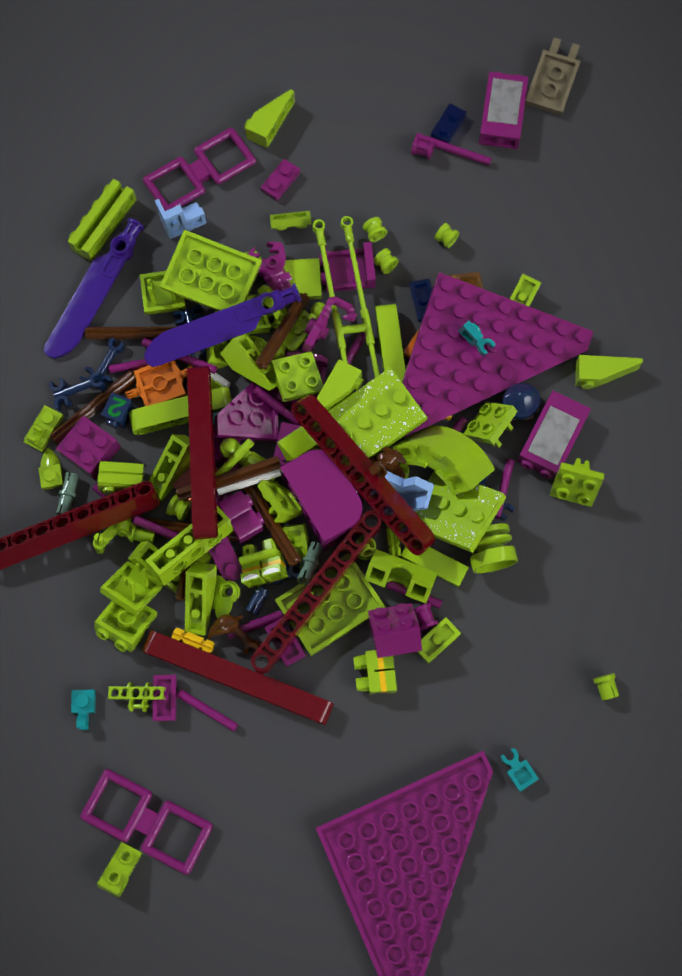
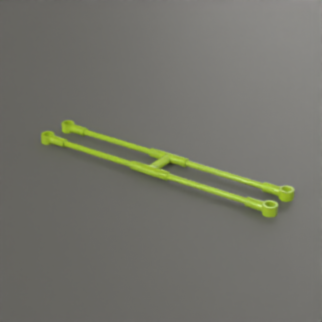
M344 216L341 219L340 226L344 230L346 242L349 245L361 305L362 324L342 326L340 313L337 310V306L333 305V325L342 361L346 363L348 362L345 352L344 334L365 333L376 378L380 374L374 349L375 342L369 311L365 304L353 244V219L349 216ZM317 219L313 222L312 230L316 233L318 246L321 249L329 296L335 297L325 249V223L323 220Z

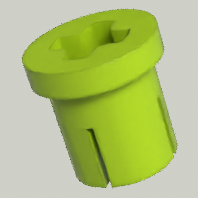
M615 673L593 679L594 684H597L602 701L619 696L614 680L616 678Z

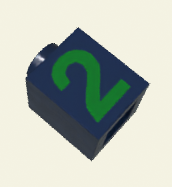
M111 393L101 415L106 422L105 424L109 427L125 429L129 420L128 413L134 410L135 406L131 399Z

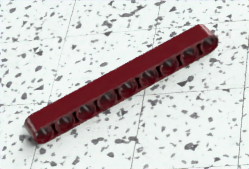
M209 366L187 368L192 530L194 540L218 538L212 385Z
M307 395L294 403L291 411L295 419L406 548L414 555H422L435 542L432 531L385 477L380 479L378 474L373 476L370 473L369 468L373 463L320 401L313 395Z
M149 481L135 484L0 538V570L156 508L160 504V498L153 484Z
M374 510L366 511L362 515L358 523L351 529L253 654L251 664L256 672L266 674L271 671L360 554L379 532L381 517ZM372 518L377 521V525L370 527L365 522ZM360 535L364 538V541L356 544L352 541V538ZM347 552L351 558L348 561H341L339 555ZM330 569L337 572V576L333 579L325 576V573ZM321 587L324 592L321 596H314L311 593L312 589ZM306 604L310 607V610L306 614H301L298 612V607ZM287 622H294L296 628L292 632H287L284 630L285 624ZM275 639L282 641V646L278 650L270 648L271 642ZM261 657L268 659V664L264 668L256 666V661Z
M150 630L141 651L322 725L327 724L334 703L155 631Z

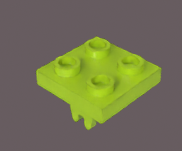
M166 271L140 274L145 315L186 310L185 298L160 288Z
M312 351L271 361V367L283 402L303 398L307 395L319 394L323 388Z
M486 402L481 406L473 421L468 424L463 434L473 441L487 443L492 447L500 448L502 444L498 439L504 430L512 431L513 426L510 422L518 411L511 405Z
M577 458L574 465L561 462L550 491V496L592 507L604 480V473L590 470L588 460L581 464V459Z
M127 561L101 586L100 593L136 616L161 591L163 584L149 575L146 567L141 569L140 563L134 565Z

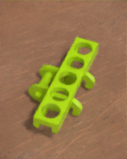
M129 682L127 686H109L108 699L129 700L128 708L130 712H133L134 709H142L143 712H146L147 708H149L148 700H165L164 690H166V687H151L150 682H147L145 687L134 686L133 682ZM135 689H138L140 692L137 697H134ZM113 690L119 691L117 696H112ZM123 690H127L126 696L122 695ZM160 690V696H154V691ZM135 699H142V704H135Z

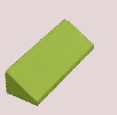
M302 426L277 442L287 461L298 458L317 445Z

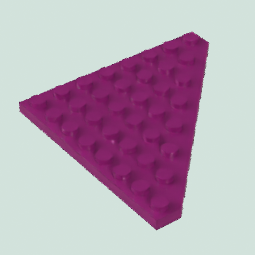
M439 272L402 379L403 385L425 413L428 420L403 437L412 435L515 384L521 383L586 352L594 331ZM467 321L475 323L481 329L482 338H489L494 341L495 346L492 349L484 344V349L488 352L485 356H482L474 345L471 346L458 332Z
M484 751L316 828L378 976L425 975L445 911L447 910L464 855L493 774Z

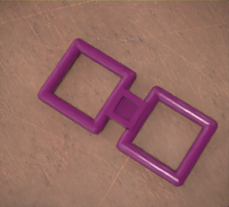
M230 127L195 147L194 153L199 160L188 165L183 157H178L143 178V183L154 199H159L164 211L179 205L182 207L204 194L206 189L202 183L211 177L216 184H221L256 163V158L234 128ZM231 137L246 160L219 175L204 152ZM180 166L195 187V190L168 205L153 181Z
M105 769L80 814L81 820L122 842H128L136 829L147 835L141 846L143 853L185 875L190 874L213 829V824L169 800L163 803L159 813L147 808L152 797L150 790L110 769ZM109 780L141 796L124 831L91 814ZM169 812L202 828L185 863L152 846Z

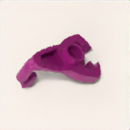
M267 242L266 246L271 248L269 253L277 255L261 259L262 264L258 275L264 278L267 285L273 291H282L290 288L291 283L289 281L292 280V277L284 269L286 257L283 243ZM256 247L247 253L256 258L260 257V253H254Z
M329 297L318 319L313 317L310 319L304 331L309 335L302 350L304 352H311L320 338L323 340L326 338L330 330L327 328L333 305L347 311L348 315L343 316L344 320L354 322L357 314L353 305L338 297Z

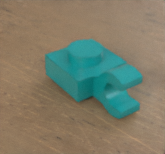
M467 321L458 330L471 346L474 345L482 356L488 353L484 349V344L488 345L491 349L495 346L493 340L482 338L481 329L475 323Z
M94 689L72 690L71 713L78 714L76 728H79V730H89V714L96 713V690Z

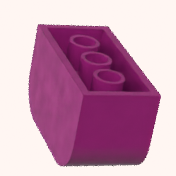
M311 450L281 466L280 470L282 480L301 507L306 521L319 543L323 546L324 551L341 543L362 517V502L359 497L360 493L323 450Z

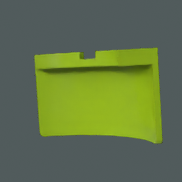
M428 426L405 437L393 446V449H397L406 459L405 464L400 462L401 466L417 465L424 468L428 466L436 471L435 474L446 483L453 495L470 491L494 471V466L488 456L473 440L454 429L444 426Z

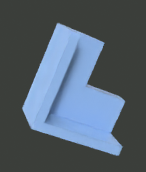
M159 199L155 200L160 220L170 239L181 235L184 230L190 231L207 223L205 213L202 207L199 208L197 203L181 208L179 205L164 211Z
M387 471L384 477L414 511L428 508L434 484L417 476L403 479Z

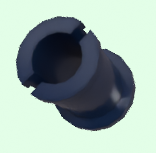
M260 586L253 589L254 594L247 607H245L246 610L251 612L254 604H256L252 611L255 615H258L266 598L269 599V591Z

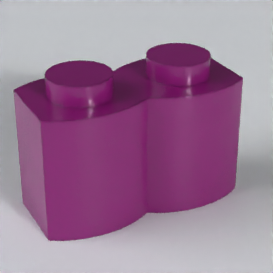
M241 490L218 503V507L229 517L234 530L233 533L239 543L262 532V524H264L260 513H255L251 508L254 504L248 494L244 495Z

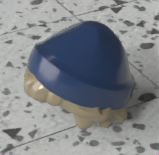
M519 383L505 391L502 404L511 405L516 408L518 412L513 419L530 420L533 419L535 413L540 412V395L533 386Z

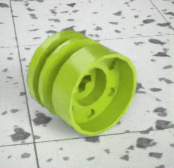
M508 524L489 525L474 552L478 553L470 557L473 573L493 572L510 567L518 562L515 547L504 546L512 540V536L507 534L510 531Z

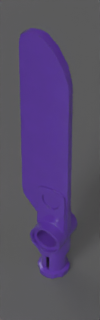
M128 218V224L124 231L112 239L109 253L96 258L92 262L44 346V352L48 357L52 359L63 357L80 343L85 334V328L91 324L125 262L133 256V248L137 243L136 238L140 231L144 230V226L139 221ZM121 247H125L124 250L118 251Z
M294 283L292 287L282 291L275 290L270 293H263L253 299L167 330L157 336L147 347L144 355L145 361L151 367H158L252 332L256 329L262 316L274 314L292 302H301L298 288ZM267 298H272L274 301L270 309L264 308V301Z

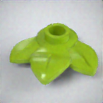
M216 575L212 610L215 609L216 617L219 618L230 613L233 602L240 596V587L236 582L226 581L223 577ZM232 588L233 593L231 596H228V590Z

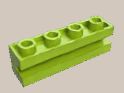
M115 179L110 184H107L99 199L93 202L88 214L82 217L80 225L69 235L67 242L71 250L92 262L136 202L134 190L128 186L125 189L122 188L120 182Z

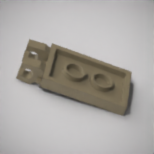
M554 37L550 50H543L525 99V105L562 116L581 62L576 60L580 45L572 43L568 57L557 54L561 39Z

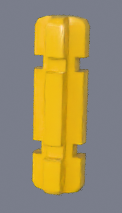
M176 628L173 631L172 639L182 641V643L202 649V651L212 653L215 646L213 641L208 639L205 641L203 637L190 632L184 633L185 630Z

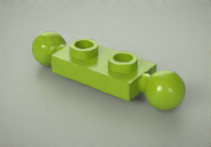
M317 302L313 304L310 314L303 310L272 360L284 358L285 350L289 352L295 351L307 339L309 334L304 331L312 317L318 319L325 306L324 303Z

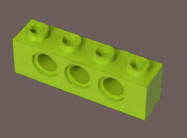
M218 506V538L194 540L191 524L146 559L150 571L164 586L234 531L229 517Z

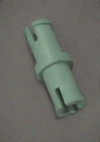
M69 472L65 473L63 487L58 494L60 499L57 511L55 512L56 515L70 511L72 501L76 498L75 489L79 479L78 474L72 472L71 474Z
M315 542L309 544L306 557H303L301 561L302 568L297 581L302 585L304 579H306L305 585L311 582L314 570L318 568V559L323 549V546L318 542L315 548Z

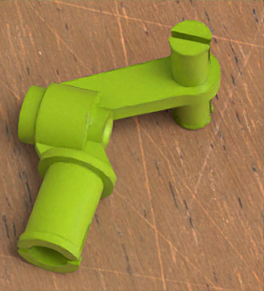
M132 518L109 526L100 536L99 533H96L94 535L93 547L96 553H99V550L100 554L104 553L106 545L116 535L126 536L131 542H134V540L140 542L149 541L153 544L156 533L147 529L137 528V525H134L131 522Z

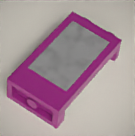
M489 72L478 144L518 150L528 83L527 76Z
M552 390L517 461L525 469H534L540 472V475L546 479L555 480L561 462L565 463L591 408Z

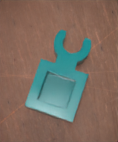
M515 748L510 749L513 754L512 760H507L504 754L500 758L504 764L511 767L506 773L518 792H521L539 780L526 759L522 762L518 760L519 754Z

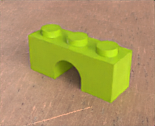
M376 549L364 580L384 588L388 582H399L407 589L405 596L426 604L438 573Z

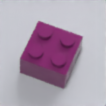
M82 416L57 446L56 450L63 458L95 480L99 473L100 461L110 462L121 446L117 439L85 416Z
M412 603L368 610L370 633L377 658L422 651L420 627Z

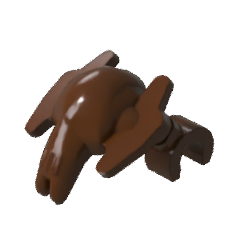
M384 446L383 450L385 452L380 453L377 460L374 457L370 458L373 465L369 470L373 476L378 474V477L382 479L387 474V471L399 477H406L404 471L399 466V462L405 464L406 459L397 449H390Z
M226 614L220 616L211 626L208 634L210 639L212 636L234 633L245 645L244 653L246 655L249 653L250 647L255 648L257 651L261 645L260 642L251 640L241 628H238V620L243 618L242 615L232 616Z

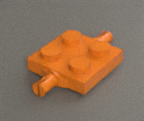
M175 360L158 367L148 365L134 371L137 388L125 392L128 399L141 396L145 406L187 396L184 387L187 369L180 371Z

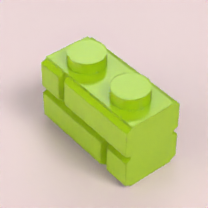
M100 461L97 485L98 491L104 495H110L144 482V464Z

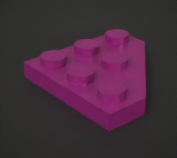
M252 382L215 416V437L243 440L250 438L255 441L277 442L279 436L278 412L253 393L258 384ZM258 385L277 400V388L268 391Z

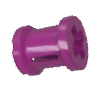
M415 137L411 155L419 154L426 156L430 160L435 142L429 143Z
M431 603L414 609L420 623V631L431 629L439 624L431 612Z

